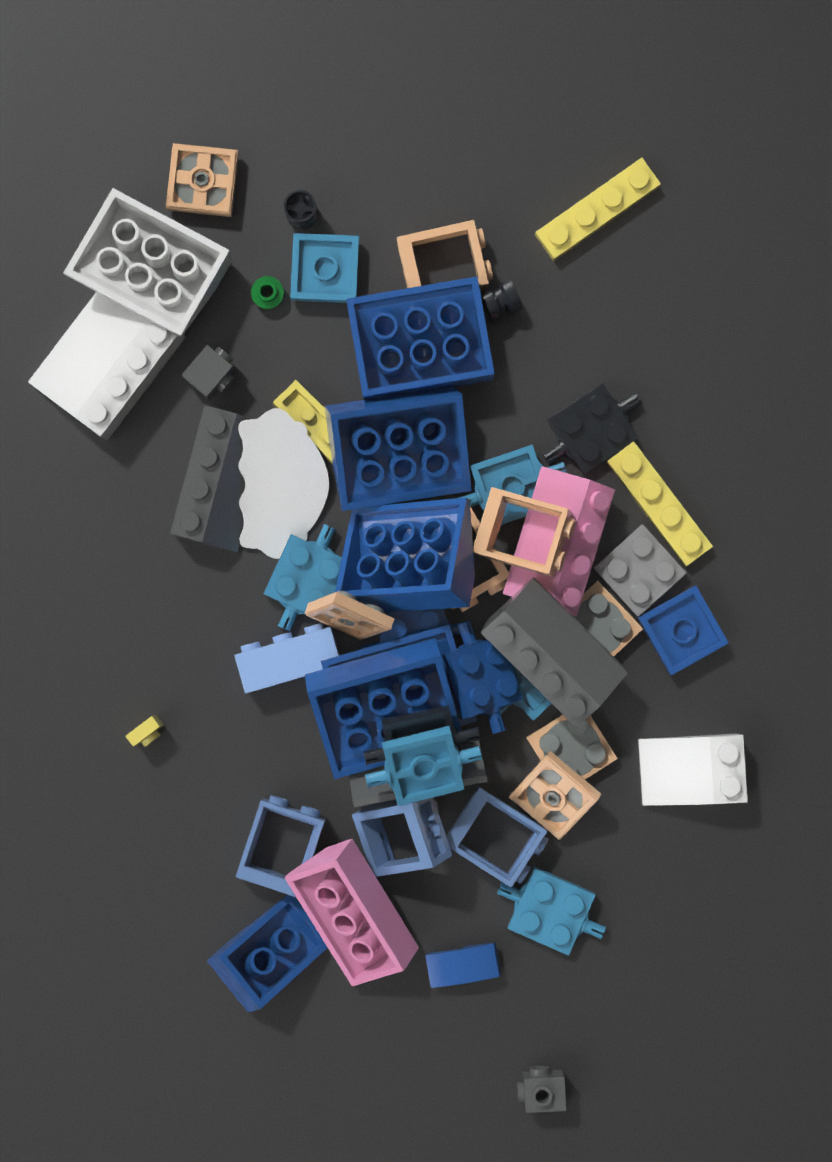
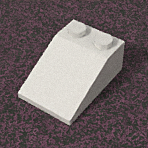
M736 733L638 739L643 806L748 802L743 735Z

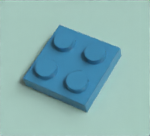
M293 233L291 301L347 303L346 299L357 297L359 236Z

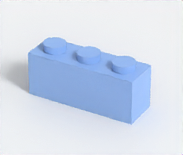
M323 623L304 628L305 634L293 638L291 632L272 637L274 644L261 647L260 641L241 646L242 653L234 656L245 693L305 677V674L323 670L322 660L340 656L332 627L324 628Z

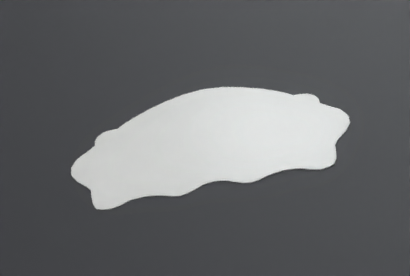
M273 408L257 419L241 421L238 427L243 442L242 457L238 466L245 480V490L239 500V507L244 518V527L239 540L242 547L259 549L267 556L279 559L290 534L307 541V532L313 527L325 505L329 490V477L319 450L307 435L306 426L300 421L295 422L286 411L280 408Z

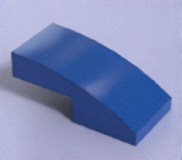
M496 942L469 945L461 949L430 952L425 955L431 988L476 982L501 976Z

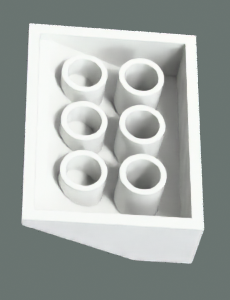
M112 188L63 273L182 337L217 289L232 260L230 250Z
M96 292L28 382L100 437L108 441L186 337L184 334L180 337Z

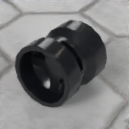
M295 190L288 194L283 206L289 224L300 230L313 226L318 217L314 197L304 190Z
M510 279L501 282L498 289H486L480 292L482 304L492 323L502 319L503 314L507 311L515 313L523 309L520 297Z

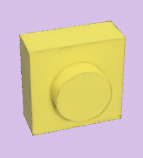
M154 715L125 737L133 747L140 743L146 747L161 736L158 730L164 724L157 715Z

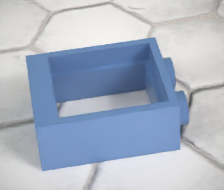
M479 785L446 836L450 849L511 888L515 881L521 884L530 870L527 862L533 853L538 856L548 842V838L545 837L547 830L543 826ZM486 802H489L533 831L508 872L461 843Z
M270 795L269 800L263 798L260 801L236 877L296 897L285 880L286 875L251 864L267 812L269 810L314 825L302 864L314 856L326 818L320 817L321 811L302 805L301 810L288 806L289 800Z
M434 798L401 806L397 805L395 799L370 804L352 814L367 862L376 877L434 868L453 856ZM404 813L418 856L395 860L381 817Z

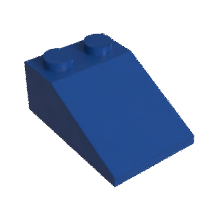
M287 894L230 939L206 961L245 1010L252 1012L260 1010L328 947L302 905L294 896Z

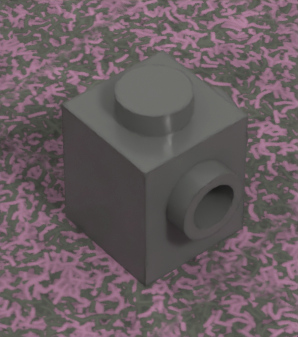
M207 345L184 371L182 377L211 401L218 391L224 393L235 380L232 376L235 373V369L230 364L233 358L220 347H217L214 351Z
M532 1066L530 1071L522 1072L523 1082H517L518 1103H524L526 1113L566 1111L565 1077L562 1070H550L549 1066Z

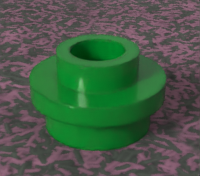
M264 276L257 279L252 285L251 296L258 307L273 309L282 302L284 289L276 278ZM271 287L273 289L272 296L268 298L261 295L262 289Z

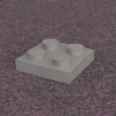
M643 524L593 568L636 617L640 616L686 574V571Z

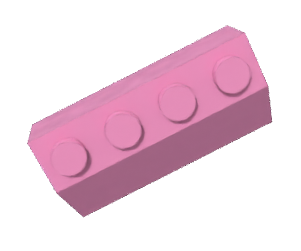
M541 467L532 499L568 508L573 513L572 519L576 520L574 532L570 539H565L562 551L566 552L565 561L561 571L556 570L554 578L511 565L503 594L512 597L534 577L573 616L577 617L615 489L586 478ZM528 509L514 556L545 565L559 518Z
M353 839L326 847L285 876V880L351 986L402 972L406 969L419 947Z

